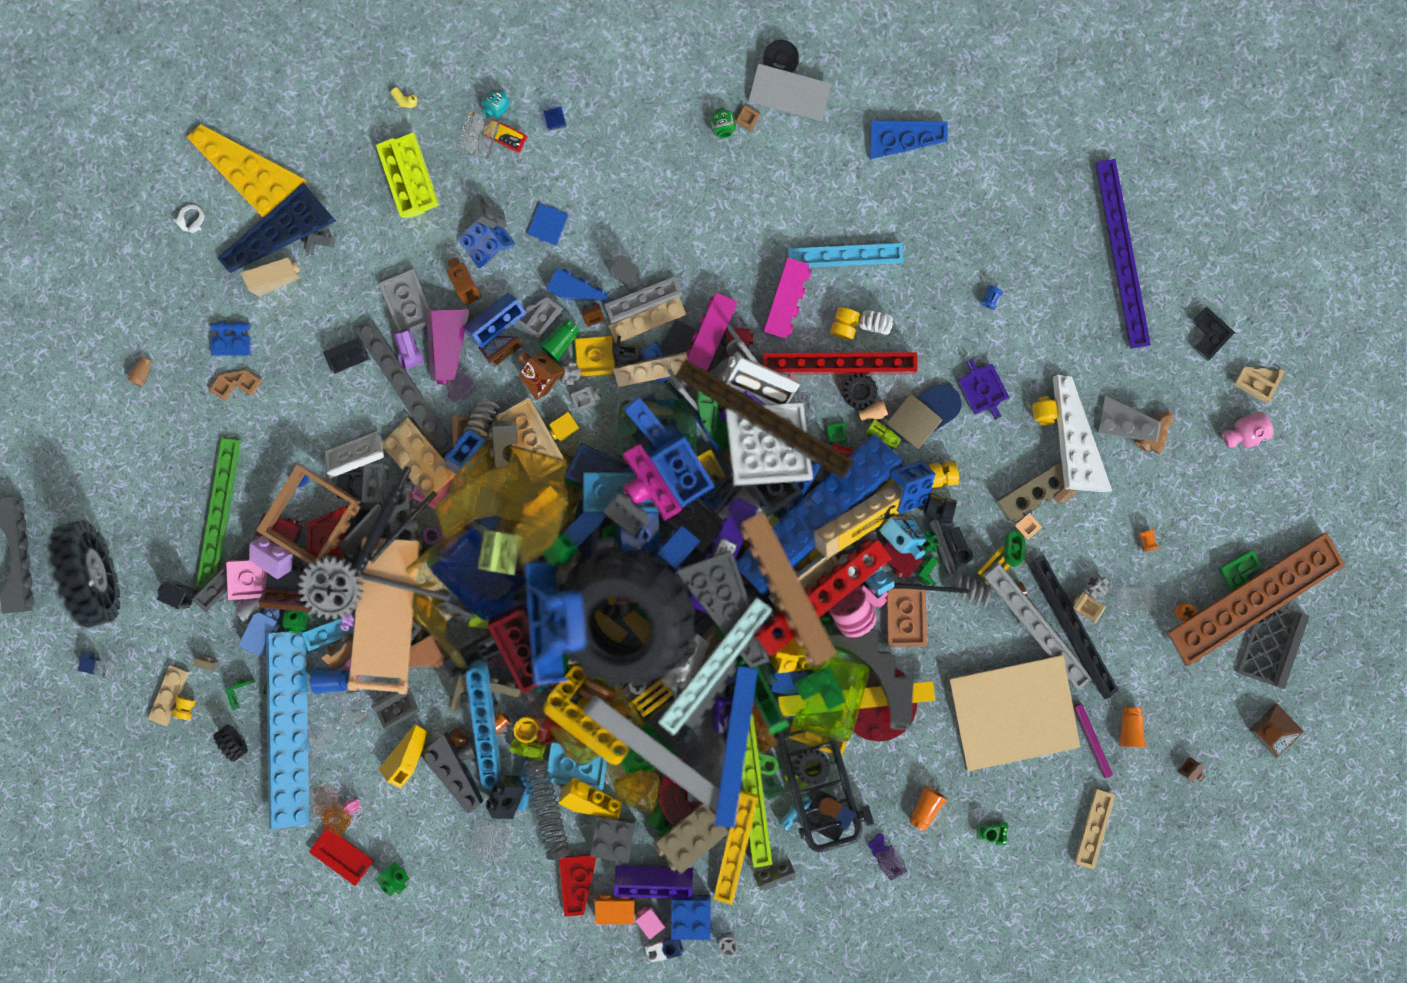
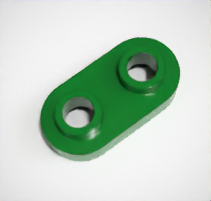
M1013 530L1005 536L1004 559L1008 565L1017 567L1024 561L1025 538L1020 532Z

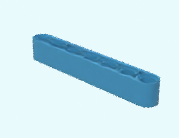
M478 660L472 663L466 679L481 784L484 788L492 790L498 775H502L488 666L485 662Z

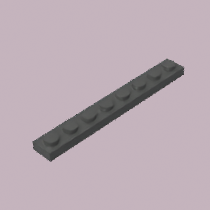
M370 319L356 328V333L426 438L441 455L452 449L453 441L407 372L402 369L399 360L373 321Z

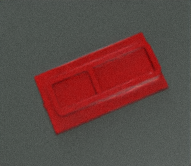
M328 826L309 851L310 854L354 886L358 884L374 861Z

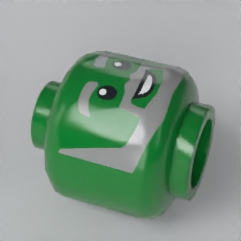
M719 108L711 115L710 124L712 133L715 136L724 139L733 135V132L736 130L734 114L731 111Z

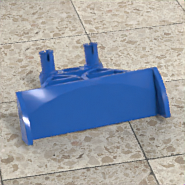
M550 563L525 565L534 685L567 681V677H564L562 653L582 650L585 647L582 596L578 591H557L555 567H558V565H551Z

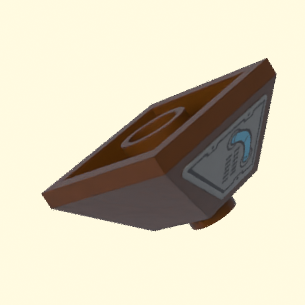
M497 336L485 347L478 348L489 364L496 367L524 346V343L519 337Z
M1277 703L1249 729L1275 758L1280 756L1304 732Z

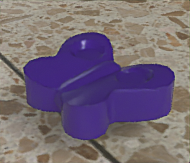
M878 833L874 841L868 842L869 848L873 850L872 854L874 857H879L880 854L889 855L891 853V849L884 845V835L882 833Z

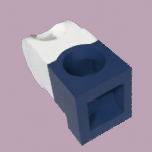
M671 937L651 942L644 946L648 962L679 957L684 952L682 941L671 940Z

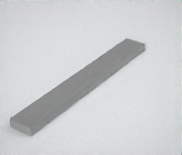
M996 563L982 576L1049 657L1064 655L1068 681L1079 691L1092 680L1089 673L1001 565Z

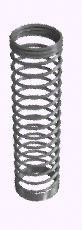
M541 759L525 764L523 770L525 773H529L525 776L526 778L536 777L545 772L549 773L547 776L530 779L527 783L533 784L546 778L550 779L549 782L534 784L528 789L535 790L531 792V796L553 790L552 794L534 797L531 801L538 802L533 805V807L539 808L534 812L540 814L536 819H544L538 825H545L539 830L546 831L542 833L541 837H548L542 841L543 843H549L544 846L545 849H550L545 853L548 860H557L566 857L571 851L569 843L566 842L567 837L564 836L566 831L563 830L564 825L561 824L563 820L560 818L561 813L558 812L560 808L557 807V796L554 795L555 790L552 789L553 784L550 783L552 778L549 777L550 772L547 771L549 769L547 760ZM548 784L552 785L550 788L539 789ZM551 796L555 797L553 800H545ZM552 802H556L555 806H546ZM550 808V809H547V810H544V811L537 812V811L542 810V809ZM553 808H558L556 812H547ZM556 813L559 814V817H558V818H557V817H555V818H549V817L555 815ZM551 814L549 816L539 818L540 816ZM558 819L561 820L560 823L550 824V823L555 822V821L558 820ZM552 820V821H550V822L540 824V823H542V822H544V821ZM556 825V826H554V827L541 830V829H543V828H545V827ZM559 825L562 826V829L551 830L558 827ZM557 831L553 834L543 836L544 834H547L549 832ZM561 831L564 832L563 835H555ZM559 837L551 841H546L550 838ZM562 837L566 838L564 841H557ZM560 843L552 847H547L551 844Z

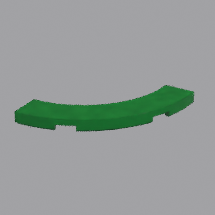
M697 391V407L703 426L711 439L725 451L729 448L728 429L724 421L719 417L718 403Z

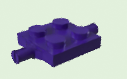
M973 358L966 361L965 363L970 373L957 382L973 414L976 415L982 411L990 410L994 420L1002 417L997 406L1010 397L993 363L984 368L977 369Z

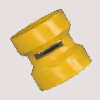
M176 696V707L172 710L171 716L190 720L192 716L191 709L195 706L196 700L184 696Z

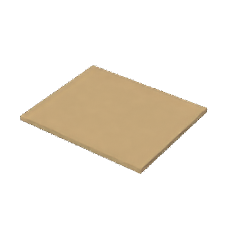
M1063 654L949 679L967 771L1080 748Z

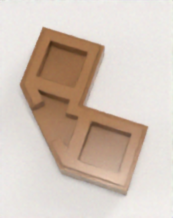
M247 369L219 374L209 391L224 401L228 399L236 386L253 396L263 380Z

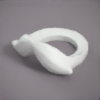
M189 205L183 207L177 219H173V221L182 230L194 233L202 229L200 226L205 216L201 208L196 205ZM189 209H195L199 212V217L187 228L185 227L184 213Z

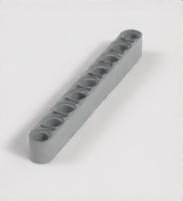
M594 695L583 710L588 716L716 812L719 788L601 698Z

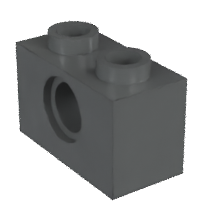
M623 255L609 269L611 276L628 290L632 287L636 288L641 282L640 269Z

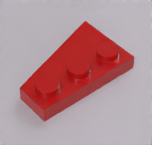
M591 854L566 856L559 859L564 917L584 915L597 857L590 856Z

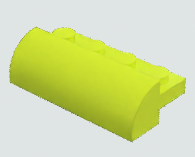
M412 132L398 139L391 138L376 145L400 217H415L440 205L415 133Z

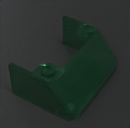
M687 399L642 400L658 420H677V428L682 434H692L693 452L697 457L696 409ZM632 400L624 401L619 406L618 446L620 459H624L623 436L633 435L638 429V426L623 409Z

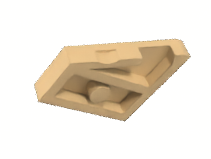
M1243 367L1233 385L1267 404L1270 402L1285 371Z

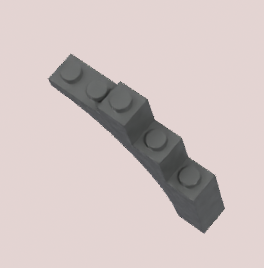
M871 629L866 634L858 637L835 635V633L831 632L830 642L834 650L847 654L860 662L873 674L880 684L890 711V728L910 730L914 679L904 675L898 676V678L894 677L896 655L887 651L876 653L878 631Z

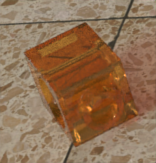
M332 805L330 810L326 809L320 818L322 819L321 826L341 838L351 824L353 817ZM338 817L341 822L339 824H332L330 819Z

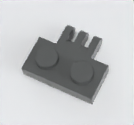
M476 194L473 201L477 222L492 229L496 225L502 228L505 227L504 211L494 207V201L491 198Z

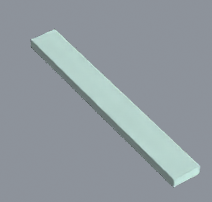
M758 598L753 601L660 719L659 723L673 735L678 731L772 611L770 607Z

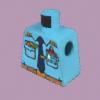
M891 517L879 530L898 552L912 553L916 559L925 554L921 545L926 541V537L912 517Z

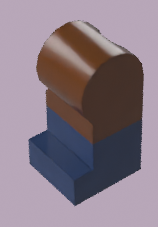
M825 797L819 802V810L824 815H832L841 822L838 826L847 831L856 813L829 797Z

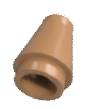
M141 357L127 374L129 376L127 380L142 387L143 383H146L152 362Z

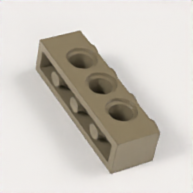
M1059 461L995 501L1007 521L1013 520L1016 522L1024 517L1023 513L1027 510L1032 512L1039 508V503L1043 500L1048 502L1055 498V493L1064 488L1062 461ZM1051 477L1055 478L1057 482L1054 488L1048 483ZM1035 487L1040 490L1038 498L1032 494V490ZM1019 497L1024 500L1022 508L1016 505V500Z

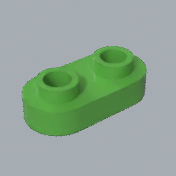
M758 752L761 774H775L779 767L777 759L772 755ZM768 761L772 762V767L770 768L765 767V763Z

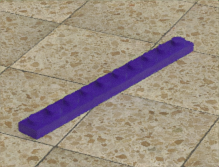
M1116 158L1098 161L1095 163L1129 346L1130 349L1147 347L1151 343Z

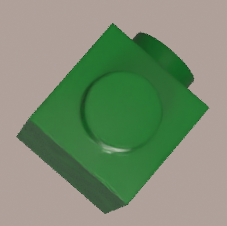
M555 535L542 552L551 565H566L571 561V557L578 548L568 535Z
M285 610L283 627L289 633L300 634V631L306 632L309 612Z

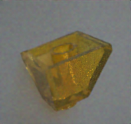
M639 770L613 781L620 802L652 815L655 813L661 787L658 776L655 773Z

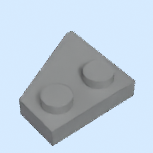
M546 297L537 304L527 307L525 310L526 314L517 320L516 323L541 340L563 309Z

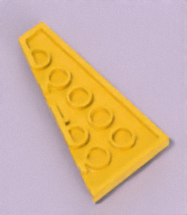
M201 124L187 136L195 147L262 217H265L301 184L307 182V180Z

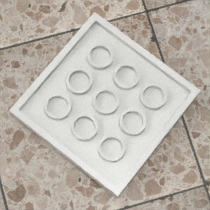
M803 403L762 405L807 432ZM725 410L734 485L812 480L810 459L730 410Z

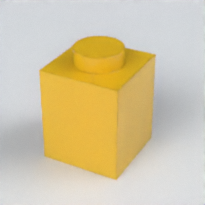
M569 412L549 424L552 428L549 432L555 440L559 439L561 442L580 430Z

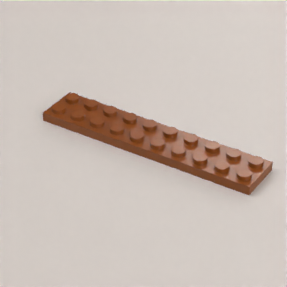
M1323 532L1166 633L1184 665L1189 666L1343 568L1345 564L1328 533Z

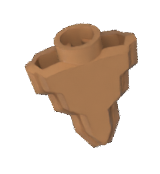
M1167 410L1154 418L1161 423L1158 442L1137 439L1135 444L1145 452L1151 449L1160 455L1166 447L1164 442L1168 437L1167 429L1172 424L1174 414Z

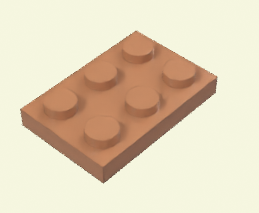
M904 588L888 590V647L927 646L926 590Z

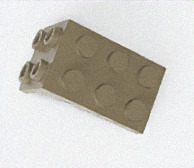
M466 671L455 677L453 688H456L453 696H450L448 703L452 713L459 710L462 697L468 689L466 679L468 672ZM495 675L489 677L491 691L514 697L522 695L515 680L504 682L501 681L502 677Z
M702 802L669 831L660 836L654 834L652 837L654 839L653 845L661 856L665 854V859L673 871L677 869L681 874L729 832L724 826L714 825L715 815Z

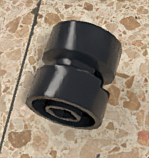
M347 474L338 475L336 486L358 500L367 499L369 485L367 476L355 475L352 478L351 475Z
M930 493L929 500L925 505L924 517L933 520L939 518V521L950 524L954 517L957 500L947 497L942 499L940 495Z

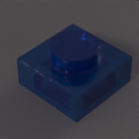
M562 107L543 111L548 131L567 127Z

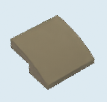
M910 394L886 424L901 435L904 440L916 449H919L942 422V419Z

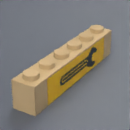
M895 482L815 531V548L828 559L884 524L891 517L898 515L897 507L903 487Z

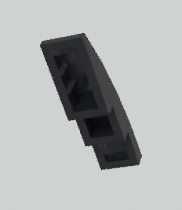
M490 632L443 659L442 663L452 678L468 671L473 662L479 660L486 663L488 658L500 654L501 651Z

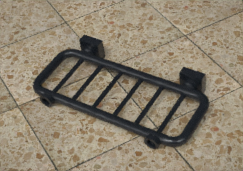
M842 710L833 711V716H830L829 712H820L824 723L783 734L782 730L772 734L774 745L778 744L802 826L798 828L801 840L805 839L808 847L814 852H825L853 844L862 835L861 822H864L866 826L874 824L871 810L867 803L859 805L860 811L857 810L834 728L836 727L838 731L847 729ZM790 715V716H784V717H785V719H789V718L796 717V716H799V715ZM826 727L829 742L791 753L788 752L785 741L786 737ZM831 745L835 760L831 761L829 766L837 765L840 779L799 791L796 772H794L790 757L798 755L804 750L819 749ZM817 765L810 768H806L805 771H814L819 769L820 766ZM842 783L846 798L836 802L840 804L847 802L849 809L856 813L852 820L855 832L851 836L818 845L813 840L812 832L839 825L841 821L810 829L806 814L819 810V806L805 810L801 794Z

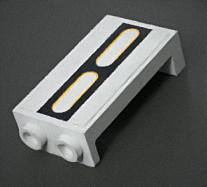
M736 351L734 356L730 357L725 372H722L719 376L721 381L741 393L745 390L750 391L766 405L789 404L800 386L796 376L780 374L744 358L738 351Z

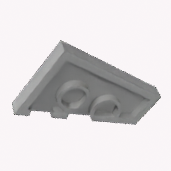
M1105 395L1099 434L1158 442L1161 426L1159 421Z

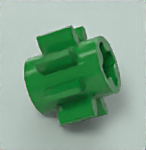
M926 531L925 537L927 542H930V546L924 543L921 545L925 551L924 555H928L929 550L935 553V546L940 545V543L935 541L937 535L931 536L930 531Z

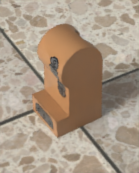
M354 634L344 635L341 641L331 647L328 644L321 647V658L333 670L352 657Z

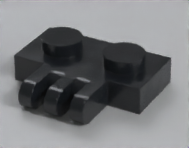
M730 473L723 480L714 474L712 476L716 481L713 483L714 487L706 492L708 496L703 500L705 505L717 515L744 487V485H734L733 476Z

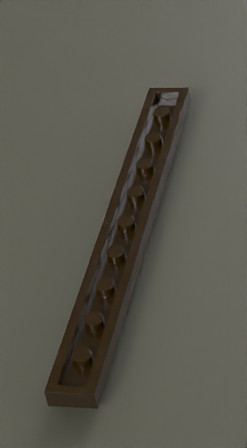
M685 359L675 375L677 379L841 479L845 478L854 463L853 460Z

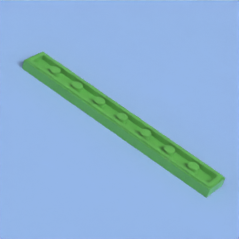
M221 437L195 588L202 589L220 570L241 440Z

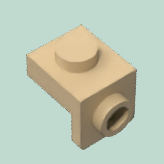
M1085 592L1081 596L1078 595L1073 602V609L1094 623H1097L1106 608L1105 605L1089 597Z

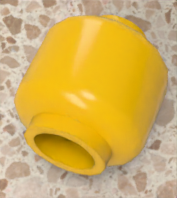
M1049 396L1040 397L1032 405L1035 422L1041 426L1055 423L1058 417L1055 400H1051Z

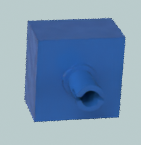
M647 512L650 520L640 528L635 536H631L615 523L617 551H626L627 549L643 551V553L656 551L660 546L658 512Z

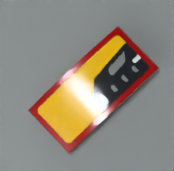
M491 119L483 134L485 138L517 153H520L528 138L527 135L494 119Z

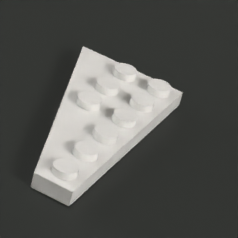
M1056 375L1053 377V385L1058 411L1057 423L1064 488L1110 492L1112 489L1073 378Z

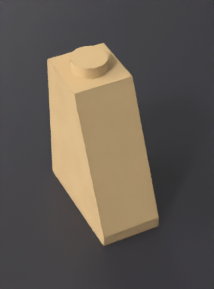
M287 257L244 271L241 275L248 290L260 297L301 278L298 273L301 270L296 261L293 262V260Z

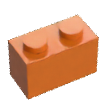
M601 893L600 896H596L595 924H634L635 897L611 896L610 893Z

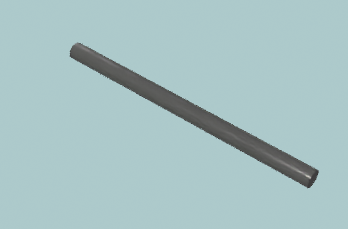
M365 573L362 575V579L447 601L451 598V595Z

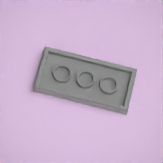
M758 64L748 102L822 122L832 84Z

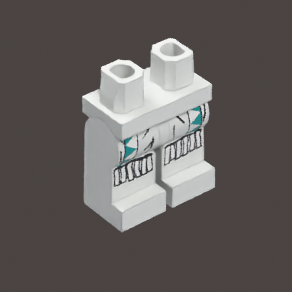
M693 634L685 654L675 667L664 675L662 683L668 688H674L676 682L681 686H687L690 680L698 673L697 671L701 667L709 643L698 634Z

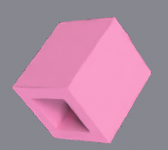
M652 905L648 908L644 906L637 912L638 915L635 921L649 939L665 928V922Z

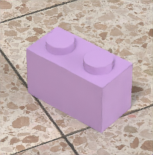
M264 535L250 543L249 561L276 579L292 570V553Z

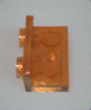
M754 706L751 713L754 718L757 747L761 753H764L778 745V742L774 735H771L757 706Z

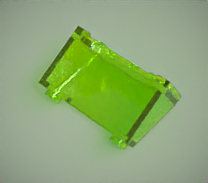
M832 657L817 666H812V670L817 672L827 666H831L847 702L827 710L819 693L807 700L805 709H800L795 713L793 727L833 740L848 742L854 730L867 684L869 667L838 657Z

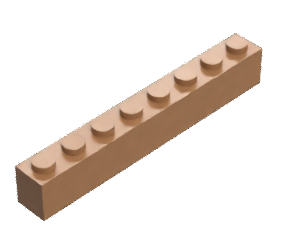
M764 512L743 522L740 525L742 528L740 533L744 540H748L750 544L749 551L753 558L757 557L760 563L758 568L761 574L766 575L769 581L767 582L771 593L775 592L778 598L776 603L781 611L784 610L787 616L785 620L788 627L794 629L796 633L794 638L798 646L803 647L805 651L803 655L806 662L814 667L836 656L837 654Z

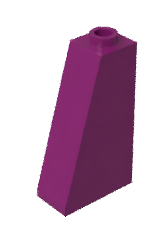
M469 309L426 312L431 381H437V384H449L448 380H455L465 334L463 327L467 324Z

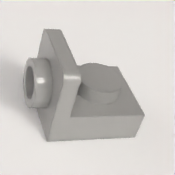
M598 385L588 386L570 394L576 412H581L604 403L603 393Z

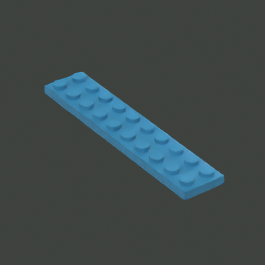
M300 631V634L289 632L266 633L270 829L309 825L306 643L302 635L305 631Z

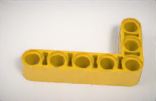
M574 666L565 676L567 681L560 682L549 695L543 710L546 715L607 762L613 765L619 764L628 752L627 745L570 701L587 677L583 673V667ZM566 714L571 715L573 719L568 718ZM582 726L586 727L589 731L584 730ZM613 750L618 751L620 755L615 754Z

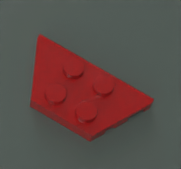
M341 506L339 509L307 523L306 551L318 557L348 506ZM347 530L339 536L338 539L340 541L347 535ZM338 544L334 550L331 549L328 556L335 555L340 560L344 558V563H346V555Z

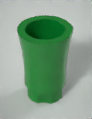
M566 318L563 323H560L538 345L547 355L558 362L565 350L576 338L580 329Z

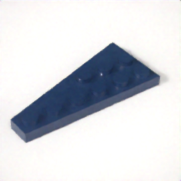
M303 183L218 257V260L227 271L232 273L336 222V220Z

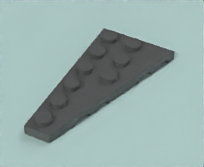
M731 550L675 570L725 636H727L750 607ZM753 635L739 652L750 668L769 661L767 654Z

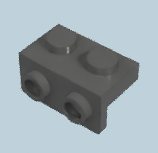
M621 494L614 497L603 512L631 536H635L640 528L650 520L644 509L637 508L632 504V500L629 497Z
M409 690L406 694H399V692L393 691L390 695L379 698L376 703L371 705L385 730L390 729L420 711Z

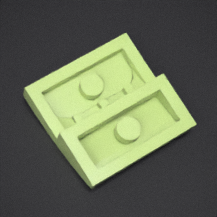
M484 530L478 569L514 575L521 536Z

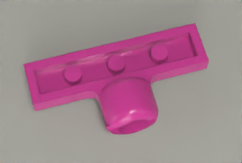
M641 444L623 454V457L636 476L635 479L626 483L623 488L624 494L632 500V504L637 505L646 499H650L664 521L682 510L681 506Z

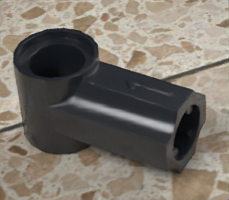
M960 527L944 532L943 534L955 565L963 566L971 562L973 552L968 548ZM959 552L965 554V561L960 560Z

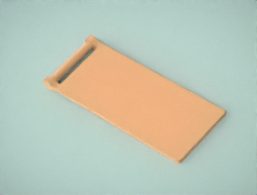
M367 538L362 539V547ZM387 539L379 540L373 554L382 546V544ZM394 540L374 563L369 560L363 573L416 586L419 542ZM361 577L359 582H363L364 585L359 589H362L364 592L362 595H358L362 600L357 602L358 606L356 608L348 689L399 692V694H406L408 691L407 678L415 592L372 582ZM357 675L400 678V683L358 681Z

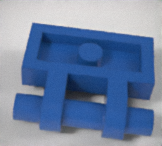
M225 321L211 323V331L219 332V336H211L212 356H251V337L243 336V331L251 329L250 323H243L242 321H235V323H226ZM226 331H236V336H226Z

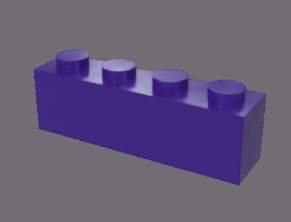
M615 866L614 896L692 899L693 868H687L680 874L677 869L673 871L667 866Z

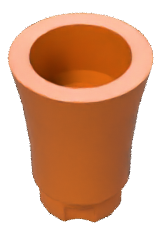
M1123 707L1124 715H1122L1118 746L1146 747L1144 716H1142L1143 708Z
M924 785L909 822L918 829L926 831L948 798L931 787Z

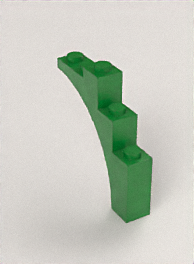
M712 620L723 641L726 636L714 620ZM738 653L734 658L736 667L750 668ZM755 666L752 669H758L753 700L772 735L789 725L759 667Z

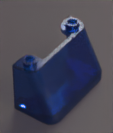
M471 526L434 562L431 570L477 617L486 621L502 611L526 583V579L518 570H515V574L512 575L478 569L481 552L480 544L483 540L481 533Z

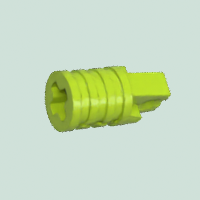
M876 419L873 420L865 432L870 437L875 434L893 450L901 441L893 431Z
M513 738L510 752L533 760L544 758L545 744L536 742L524 743Z

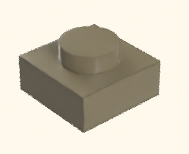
M202 655V657L194 658L192 666L212 671L217 669L219 662L213 661L214 657Z

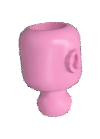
M1255 412L1238 419L1235 423V430H1226L1222 437L1224 443L1229 448L1235 447L1240 442L1244 447L1250 448L1255 445L1259 446L1260 443L1271 439L1274 430L1269 417L1264 412Z

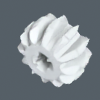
M866 310L863 311L860 318V327L863 330L874 333L889 334L893 325V317L885 313Z

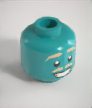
M491 90L481 101L482 112L488 118H500L509 108V97L502 90Z

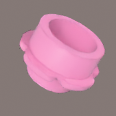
M354 798L347 800L344 803L343 811H346L348 815L354 814L362 807L359 803L360 800H355Z

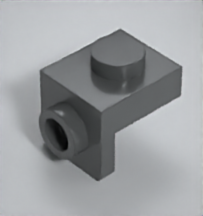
M319 232V235L309 234L308 238L304 241V249H306V253L309 255H314L315 245L334 248L336 240L330 237L331 234Z

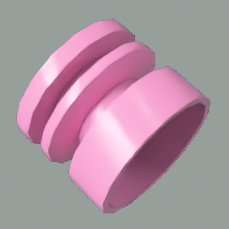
M859 586L829 609L841 634L847 637H858L866 634L874 627L876 622V613L865 591Z

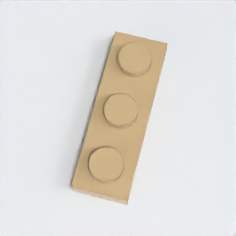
M169 665L148 717L149 720L168 726L172 717V710L176 707V696H180L189 671Z

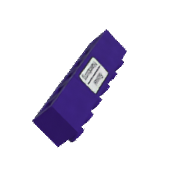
M739 497L736 501L732 500L728 511H730L728 519L723 518L719 527L722 529L720 536H715L711 544L714 547L711 554L707 553L705 559L729 550L732 551L735 559L744 541L740 533V529H742L740 525L755 517L759 507ZM689 591L688 596L691 597L694 608L707 613L693 593Z

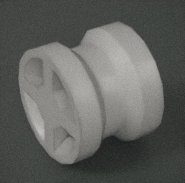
M727 933L720 937L718 942L720 953L724 956H732L736 953L738 943L734 935Z

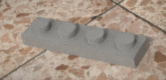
M674 276L604 304L611 323H615L680 297L682 292Z

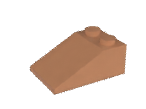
M429 636L411 646L408 669L440 668L444 666L442 660L447 658L449 654L441 639Z

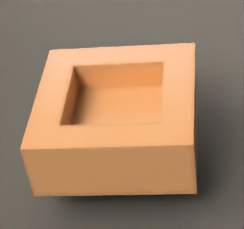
M1030 513L1026 514L1014 525L1026 540L1030 539L1042 528Z

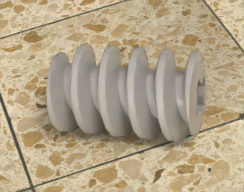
M478 400L476 402L477 407L473 409L474 413L471 414V420L467 422L468 427L464 429V432L469 429L480 437H488L489 434L485 430L491 428L488 423L493 424L494 420L491 416L496 417L498 414L494 410H500V407L491 401Z
M961 573L954 577L950 586L952 588L970 589L972 591L970 594L954 593V597L961 594V600H964L968 596V603L975 599L976 606L983 602V609L987 607L992 595L991 585L987 584L984 587V583L979 582L977 584L976 579H972L969 582V577L965 576L962 579Z

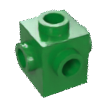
M394 861L374 880L380 885L381 890L390 897L395 892L399 895L407 887L405 883L410 877Z

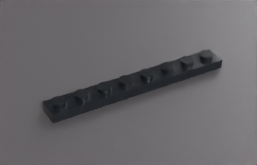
M1044 555L1036 558L1029 563L1033 574L1037 577L1042 590L1047 595L1052 608L1068 633L1069 639L1074 644L1089 675L1094 680L1099 693H1101L1104 700L1110 698L1119 689Z

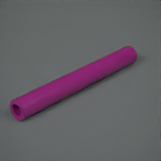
M1080 703L1073 706L1103 777L1113 776L1083 704Z

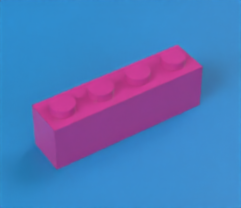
M791 258L786 259L763 330L764 332L785 339L787 335H791L794 326L791 324L793 317H797L800 308L797 306L799 298H803L806 289L803 287L805 280H809L812 270L809 269V264Z
M716 293L715 297L711 296L707 307H709L707 315L703 314L699 322L702 325L699 332L695 331L691 341L694 345L692 349L687 350L686 355L690 362L707 372L737 306V301L719 293Z

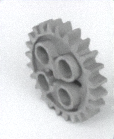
M326 556L324 562L321 558H318L317 564L311 562L310 567L304 569L307 574L300 576L305 581L298 583L299 586L303 587L298 592L305 595L301 598V601L307 600L308 602L305 608L311 606V613L318 611V617L325 614L326 620L330 615L336 620L338 614L344 618L346 613L351 614L352 608H357L358 604L356 602L362 600L358 596L364 592L362 589H359L364 583L358 582L362 576L355 575L354 573L357 571V568L351 570L352 563L350 562L345 565L344 558L340 562H337V556L333 557L332 561H330L329 556ZM319 573H323L326 576L327 580H321L319 578ZM338 576L344 577L346 584L340 583ZM321 592L324 595V599H319L316 593ZM336 595L342 596L344 602H338Z

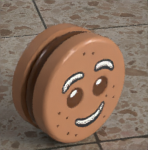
M586 677L582 687L579 689V693L585 698L591 700L596 695L610 706L617 695V691L614 688L589 677Z

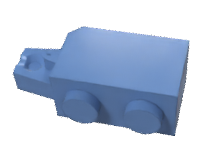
M265 608L263 612L254 614L238 646L258 656L264 655L266 653V633H277L280 631L281 626L279 623L281 620L279 616L281 609Z

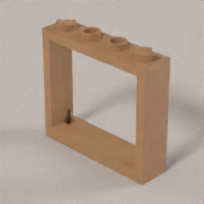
M297 464L256 531L308 564L311 562L317 564L318 558H321L324 562V558L328 556L331 549L334 550L340 542L339 536L341 533H345L350 526L349 520L358 513L360 509L358 505L361 501L305 465ZM305 475L350 503L318 557L272 529Z

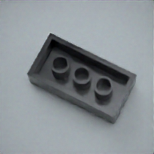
M729 447L722 456L732 468ZM795 481L744 485L767 518L798 498L802 493Z
M697 497L681 507L682 510L665 521L677 531L683 526L700 540L697 550L703 553L713 542L715 536L721 533L722 529L719 527L723 519Z

